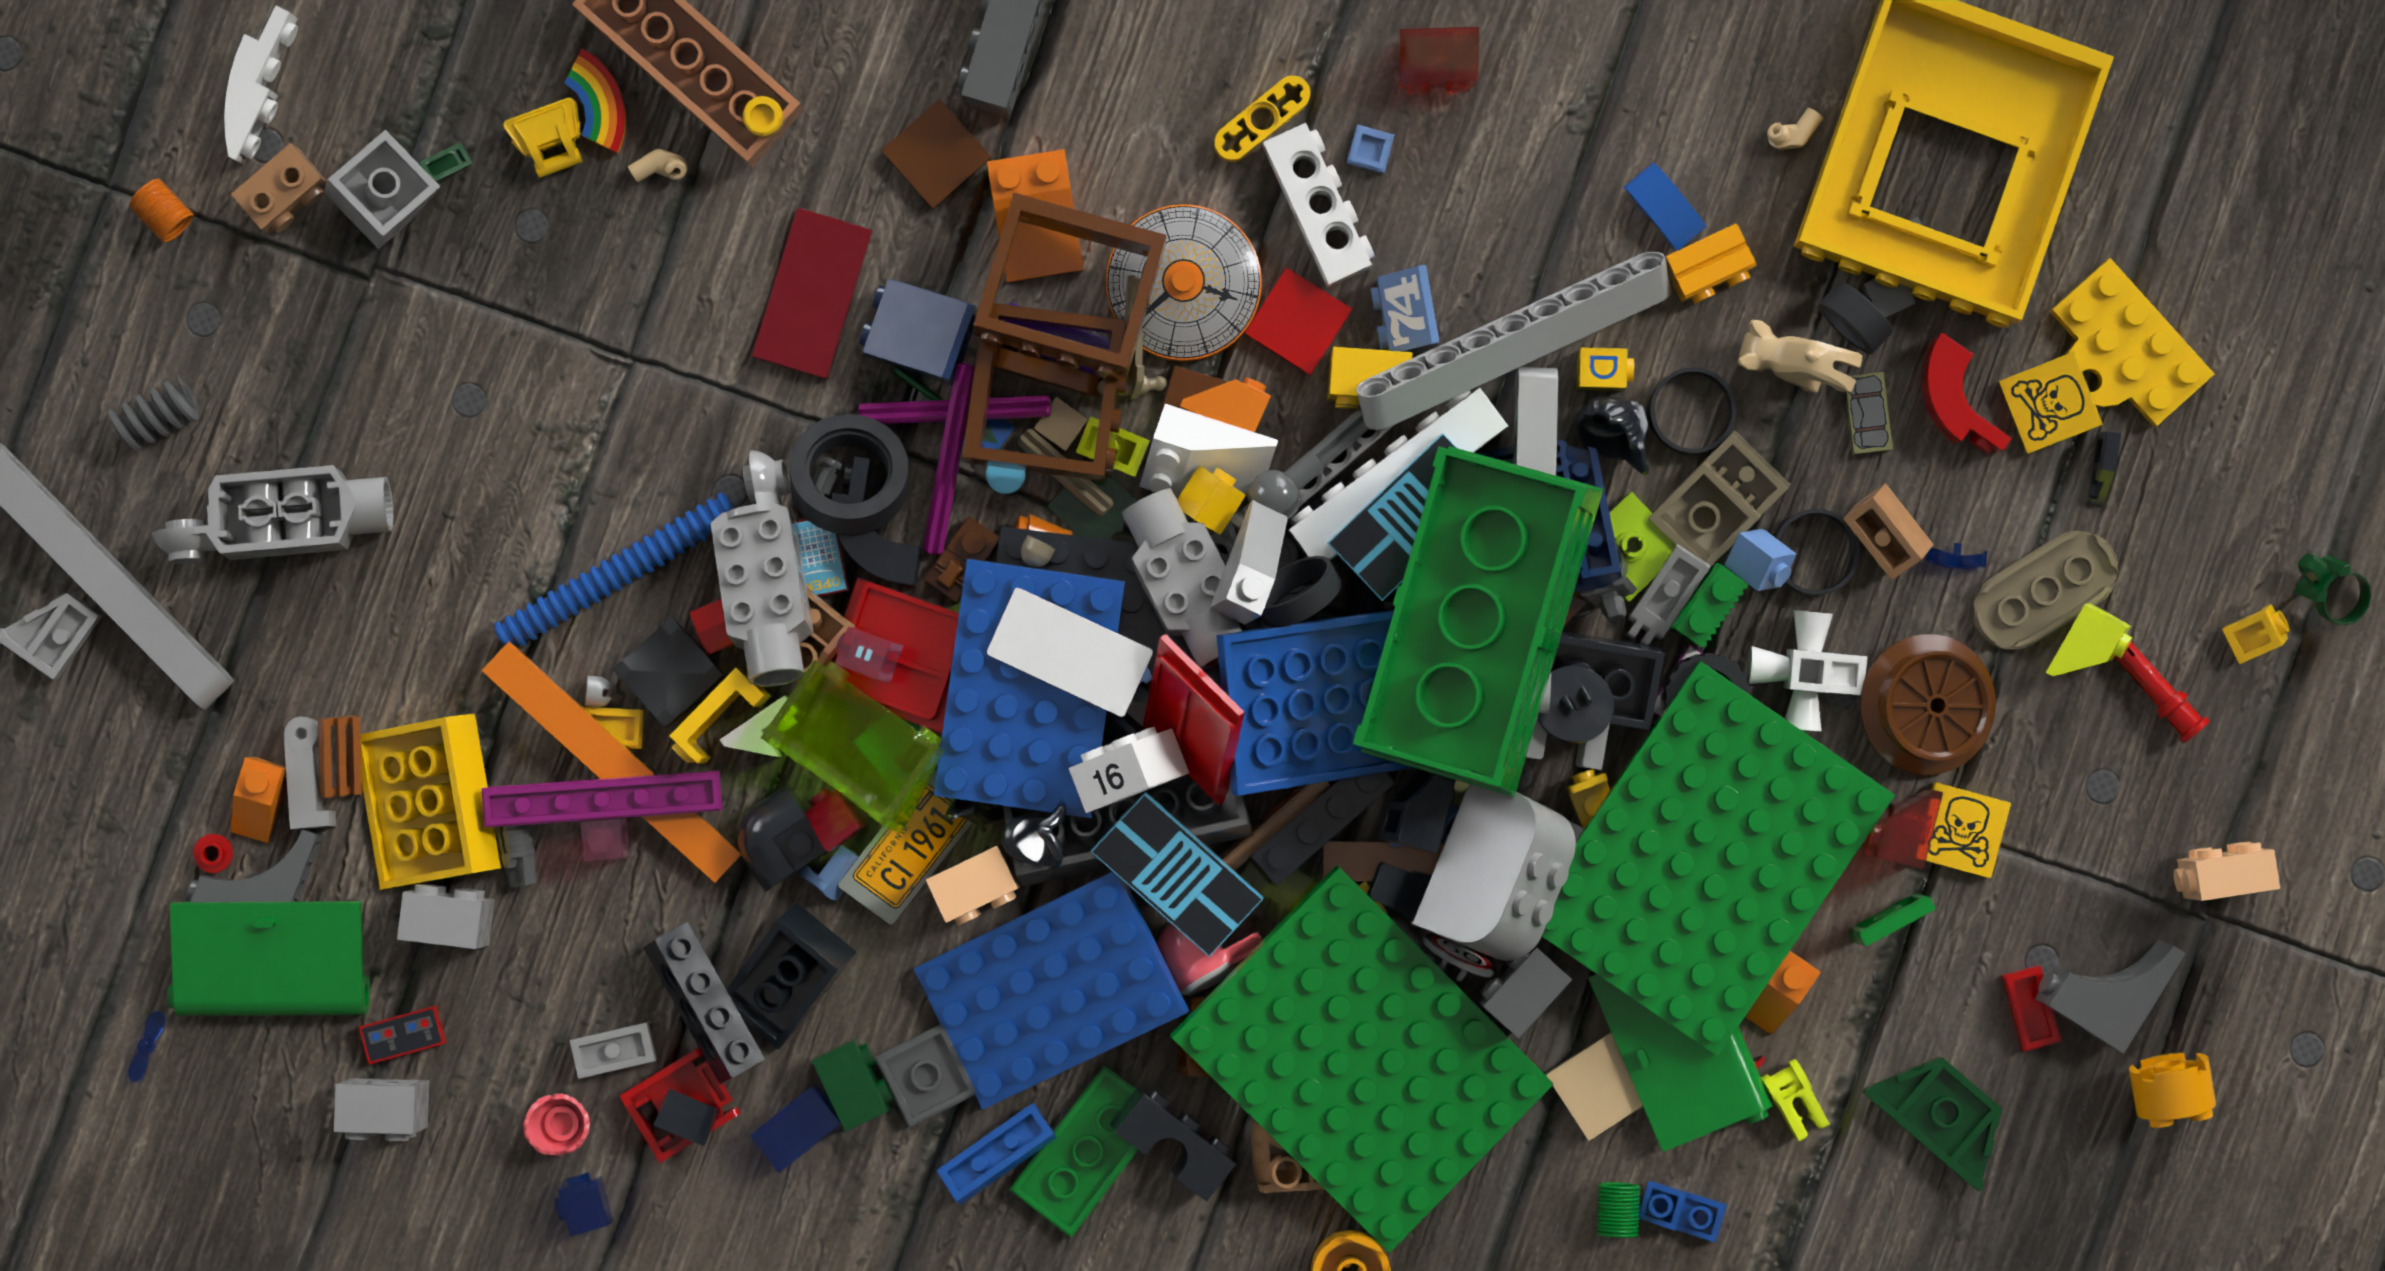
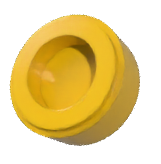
M759 96L753 98L744 108V124L755 136L763 138L773 136L783 125V111L779 104L770 97Z

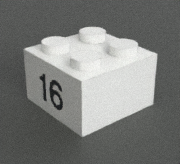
M1155 726L1115 740L1107 746L1081 754L1083 762L1069 768L1086 813L1189 774L1173 730L1169 729L1157 733Z

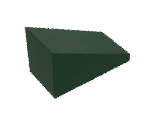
M458 143L420 161L418 164L439 185L473 163L462 144Z

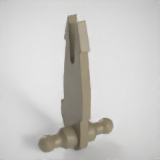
M1128 275L1124 318L1126 326L1128 325L1141 278H1136V275ZM1141 328L1127 376L1125 394H1117L1119 396H1126L1128 399H1138L1140 395L1147 394L1149 390L1163 391L1167 387V381L1164 377L1157 376L1148 379L1144 375V365H1142L1143 328ZM1105 380L1100 381L1097 385V390L1101 395L1104 392Z

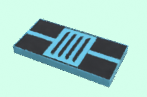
M1443 433L1327 542L1381 601L1403 582L1435 471L1433 463L1438 446L1446 449L1449 446L1457 448Z
M1146 792L1133 803L1091 849V852L1209 957L1263 900V896Z

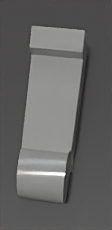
M308 717L293 718L288 722L284 731L290 829L304 830L337 827L336 812L323 809V797L319 793L318 721Z

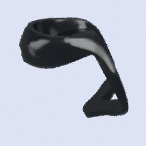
M1066 805L1057 806L1053 813L1051 812L1048 816H1020L1009 821L1004 826L1001 834L1005 852L1023 863L1044 865L1051 869H1057L1063 861V849L1060 841L1052 833V829L1065 819Z

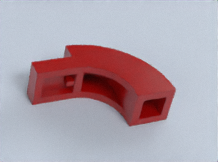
M1941 332L1934 337L1929 345L1921 373L1922 394L1931 419L1944 436L1954 444L1962 442L1968 434L1971 436L1970 444L1985 454H1989L1991 451L1995 454L2002 452L2012 438L1978 415L1970 407L1964 395L1963 376L1974 354Z

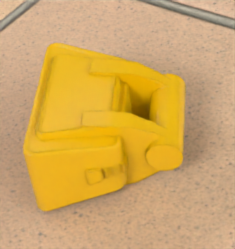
M565 98L508 119L503 123L505 130L512 138L511 142L525 157L532 156L539 178L583 162L575 143L581 135L578 104L571 98ZM564 145L567 152L544 159L543 152Z

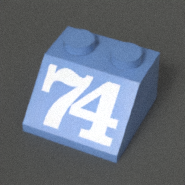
M1426 265L1377 277L1376 287L1370 288L1373 310H1381L1383 326L1377 327L1380 349L1412 352L1414 354L1436 348L1440 342Z

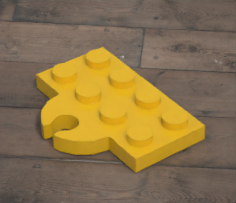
M2111 258L2102 263L2049 311L2075 339L2066 354L2074 352L2082 372L2091 371L2098 378L2097 389L2094 392H2090L2097 408L2116 406L2129 399L2153 427H2156L2215 375Z

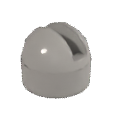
M587 676L584 707H604L612 700V697H602L603 690H613L611 683L607 679L599 676Z

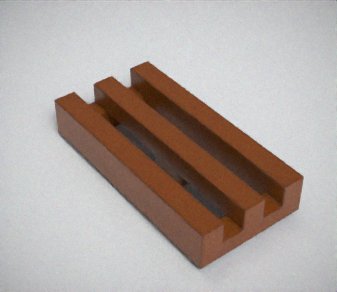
M352 715L318 718L320 796L330 798L332 796H347V794L361 795L360 717ZM345 725H347L348 785H347V768H346V726H345ZM331 726H335L336 748L334 749V758L336 763V787H332Z

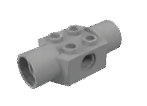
M1171 488L1158 491L1137 501L1122 512V516L1139 547L1132 557V566L1166 634L1183 636L1197 665L1201 669H1205L1219 663L1216 635L1241 632L1243 630L1238 621L1210 608L1219 582L1222 579L1225 564L1204 523H1189Z

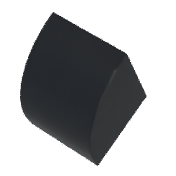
M669 1089L654 1126L705 1146L720 1109L681 1092Z

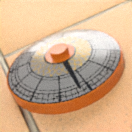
M1184 204L1158 208L1132 223L1131 225L1166 235L1165 250L1142 325L1143 350L1166 360L1196 361L1214 356L1234 344L1252 322L1259 305L1262 288L1259 260L1254 247L1244 232L1230 219L1214 210ZM1113 248L1107 265L1106 294L1113 318L1124 320L1125 291L1128 275H1136V278H1142L1147 257Z

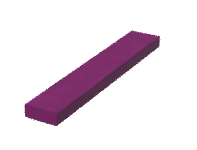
M720 770L481 788L484 828L723 810Z

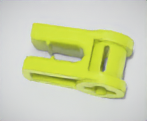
M1794 1058L1787 1062L1789 1066L1772 1076L1766 1074L1761 1079L1768 1095L1781 1112L1793 1136L1800 1142L1808 1136V1133L1801 1122L1802 1117L1797 1114L1793 1107V1100L1795 1098L1801 1099L1808 1112L1807 1117L1819 1129L1829 1126L1830 1123L1811 1090L1812 1086L1806 1074Z

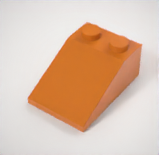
M1065 149L987 161L999 238L1013 193L1074 209ZM1019 221L1005 267L1007 283L1084 271L1079 238Z

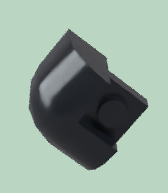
M789 783L754 805L743 816L737 830V846L741 856L764 892H768L826 852L805 814L807 809Z

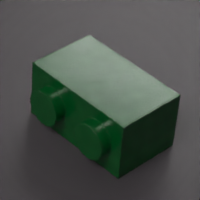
M858 1037L812 1060L845 1132L891 1109L888 1102L893 1100L892 1093L884 1078L877 1080L871 1067L877 1064L874 1055L867 1043L860 1044Z

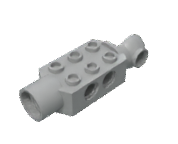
M750 450V465L743 467V477L749 501L756 502V504L734 508L728 512L721 513L711 522V530L727 636L737 648L744 649L749 683L755 686L768 687L788 684L804 676L800 643L813 633V625L797 521L789 509L782 506L781 501L782 495L790 493L785 463L782 459L774 461L762 452Z
M334 465L216 475L208 488V525H203V521L198 519L172 520L165 523V529L152 532V536L157 546L168 554L169 563L174 564L204 561L205 551L216 550L229 560L348 550L354 535L391 532L393 530L392 493L387 477L347 480L343 473Z

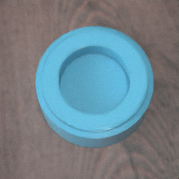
M988 466L986 470V479L990 487L997 493L1005 495L1017 492L1023 486L1026 477L1024 470Z

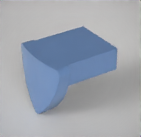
M841 845L820 874L807 865L802 867L798 874L828 898L839 900L844 891L839 888L838 883L855 863L859 855Z

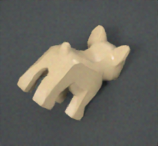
M1751 320L1749 323L1750 332L1745 334L1739 352L1738 364L1747 370L1760 372L1771 369L1777 377L1801 387L1806 392H1818L1821 383L1828 384L1840 392H1852L1856 380L1835 370L1833 363L1838 361L1860 368L1863 357L1861 354L1801 337L1786 336L1777 338L1766 323L1759 320Z

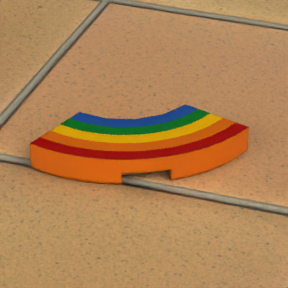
M581 49L565 84L578 94L584 105L586 121L582 136L619 154L625 138L627 125L626 107L622 93L615 78L603 63L591 53Z

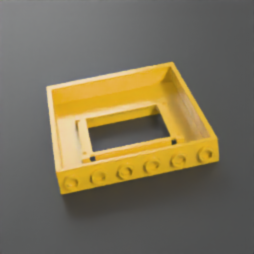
M1880 0L1793 247L1802 249L1801 255L1811 260L1823 262L1824 258L1838 262V268L1845 272L1860 275L1861 271L1874 275L1876 276L1875 281L1881 285L1897 288L1898 284L1912 288V295L1926 301H1934L1935 298L1949 302V308L1956 312L1971 315L1972 311L1987 316L1986 321L1992 325L2002 328H2008L2009 324L2016 325L2023 319L2114 56L1958 0ZM1905 107L2019 148L1984 247L1870 207ZM1862 210L1867 211V212H1869V213H1868V214L1862 213Z

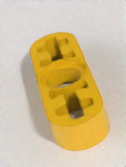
M1287 76L1280 80L1218 131L1215 137L1217 155L1227 162H1238L1306 108L1310 100L1308 83L1299 76ZM1289 85L1292 89L1299 86L1302 89L1299 95L1301 102L1298 104L1293 100L1287 102L1282 106V110L1287 114L1281 117L1278 108L1268 100L1274 97L1276 103H1278L1286 95L1284 89L1286 86ZM1260 108L1269 110L1274 117L1272 126L1265 130L1255 128L1251 122L1253 112ZM1244 121L1247 130L1257 139L1251 142L1247 135L1239 142L1241 149L1239 152L1236 153L1232 149L1227 152L1224 151L1225 139L1223 137L1227 134L1232 138L1238 136L1243 132V128L1238 126V124Z

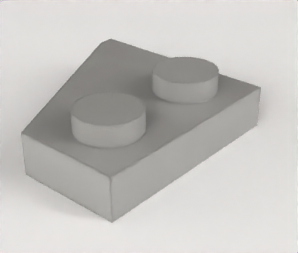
M66 593L51 601L49 605L40 610L36 609L23 616V619L6 628H1L0 643L51 679L58 680L100 621L102 615L72 594Z

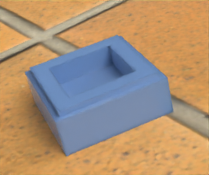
M1357 124L1346 164L1384 174L1395 135Z

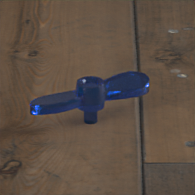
M162 1011L151 1013L147 1019L144 1038L138 1042V1053L128 1069V1077L131 1081H139L146 1074L149 1056L156 1049L155 1040L162 1032L166 1023V1016Z

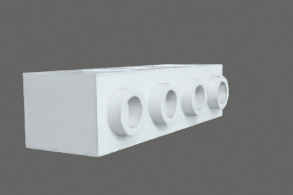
M1304 123L1264 141L1262 148L1327 288L1369 270L1372 265L1369 259L1375 257L1373 249L1367 237L1364 235L1359 238L1353 223L1358 222L1357 215L1349 200L1343 202L1337 191V188L1342 186V183L1334 166L1326 167L1320 153L1325 151V146L1316 129L1310 131L1307 124ZM1302 159L1309 160L1315 167V173L1309 178L1298 177L1293 171V165L1297 161ZM1315 195H1324L1329 198L1332 207L1324 214L1315 213L1310 208V199ZM1332 230H1340L1346 234L1348 244L1342 249H1333L1327 244L1326 235Z

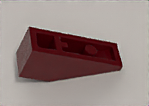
M826 787L808 801L812 808L805 814L827 852L837 850L841 845H844L868 826L839 788L830 792Z

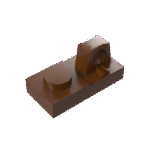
M968 516L924 580L955 602H958L962 596L967 559L986 561L998 545L1000 537Z

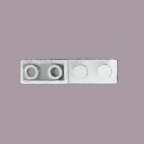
M276 5L259 41L244 34L229 76L224 113L225 139L228 157L242 165H245L248 158L252 159L256 155L261 144V138L258 136L264 123L269 124L276 114L278 103L275 101L278 95L265 86L268 81L272 82L276 78L281 66V61L278 59L284 47H289L293 43L298 31V26L295 25L298 18Z

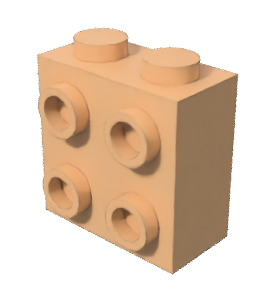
M2249 841L2228 844V852H2222L2221 848L2212 849V847L2189 850V858L2177 859L2178 868L2174 869L2176 889L2178 892H2182L2183 898L2204 901L2280 889L2274 849L2261 848L2260 842L2251 843Z

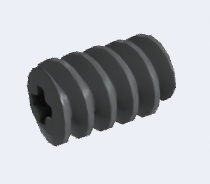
M177 374L179 386L176 388L168 380L163 381L165 394L163 395L154 387H151L149 389L151 401L149 402L141 395H136L137 408L135 409L125 401L122 402V416H119L112 409L107 410L115 431L125 444L139 451L144 446L143 438L149 443H155L158 439L157 431L163 436H168L172 432L171 424L177 429H182L185 427V417L191 422L199 419V409L195 397L180 375Z

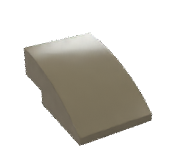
M1733 430L1654 511L1649 519L1676 545L1679 544L1711 567L1735 543L1738 534L1746 532L1789 488L1790 483L1738 432Z

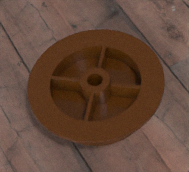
M1914 635L1889 646L1876 658L1869 668L1860 694L1861 721L1871 745L1887 762L1901 770L1914 774L1935 775L1945 773L1969 761L1981 749L1988 738L1995 717V690L1991 676L1984 663L1966 645L1942 635ZM1933 700V708L1931 709L1930 704Z

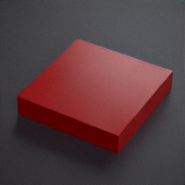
M1286 267L1247 328L1245 335L1311 376L1352 312V308Z

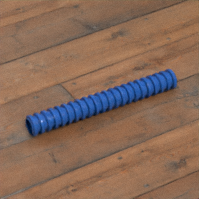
M718 493V498L714 501L712 498L707 499V505H697L696 511L693 513L688 510L685 512L686 517L682 519L679 516L676 517V523L672 525L670 523L664 524L665 529L662 531L659 529L654 530V535L651 537L645 535L643 542H633V547L631 549L623 548L622 554L619 556L614 553L611 555L612 560L608 562L605 559L602 560L600 567H590L588 574L581 572L579 579H569V585H559L557 592L550 590L547 592L548 597H538L537 603L534 605L532 603L526 604L527 609L524 611L518 609L515 611V616L507 615L505 622H495L494 630L503 646L510 641L515 646L520 645L524 647L527 645L528 639L534 641L538 639L537 634L540 632L545 635L548 633L549 627H559L558 622L561 620L563 622L569 621L571 614L578 616L580 609L588 610L591 608L590 603H600L601 597L604 595L609 598L612 596L611 591H621L623 584H633L632 579L635 577L638 579L643 578V573L646 571L652 573L654 566H664V561L666 559L674 560L675 554L678 552L683 555L686 553L685 548L690 546L693 549L697 546V541H707L706 536L712 535L711 522L721 513L734 509L730 499L726 494Z

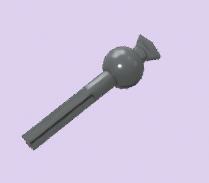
M1361 407L1284 473L1279 470H1267L1257 475L1250 483L1247 491L1249 504L1254 500L1287 516V521L1291 519L1298 511L1302 501L1300 490L1369 429L1364 423ZM1249 505L1243 510L1235 512L1230 520L1238 532Z

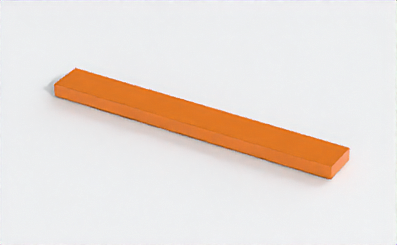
M510 641L481 670L600 779L656 775ZM698 812L642 816L714 883L741 856L740 851Z

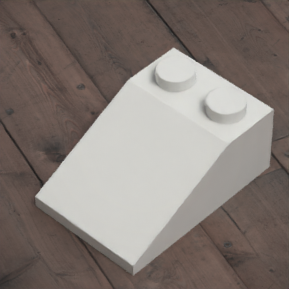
M1165 404L1153 437L1140 487L1155 493L1171 488L1176 499H1178L1200 465L1212 473L1217 467L1237 479L1233 487L1247 495L1249 485L1254 478L1262 472L1269 470L1278 440Z

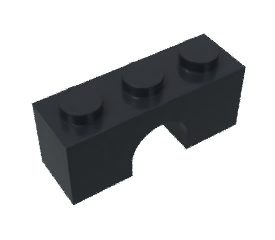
M1138 1087L1110 1122V1125L1117 1134L1145 1155L1155 1143L1162 1139L1173 1138L1180 1141L1182 1146L1181 1155L1170 1170L1177 1180L1207 1202L1236 1165L1228 1155L1232 1149L1214 1135L1210 1140L1205 1138L1198 1132L1201 1125L1185 1112H1182L1179 1117L1168 1109L1171 1102L1152 1088L1148 1094Z

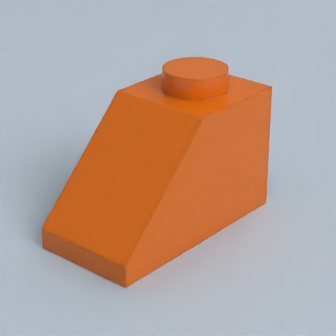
M1245 377L1243 383L1235 379L1182 400L1180 409L1255 433L1271 395L1265 393L1267 386Z
M257 757L244 758L233 794L232 833L270 843L287 788L286 766Z
M1789 951L1745 1017L1772 1035L1799 1006L1821 971Z

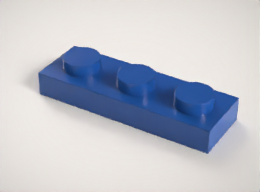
M1032 1103L936 1171L955 1201L961 1205L1052 1142L1057 1136L1038 1107Z

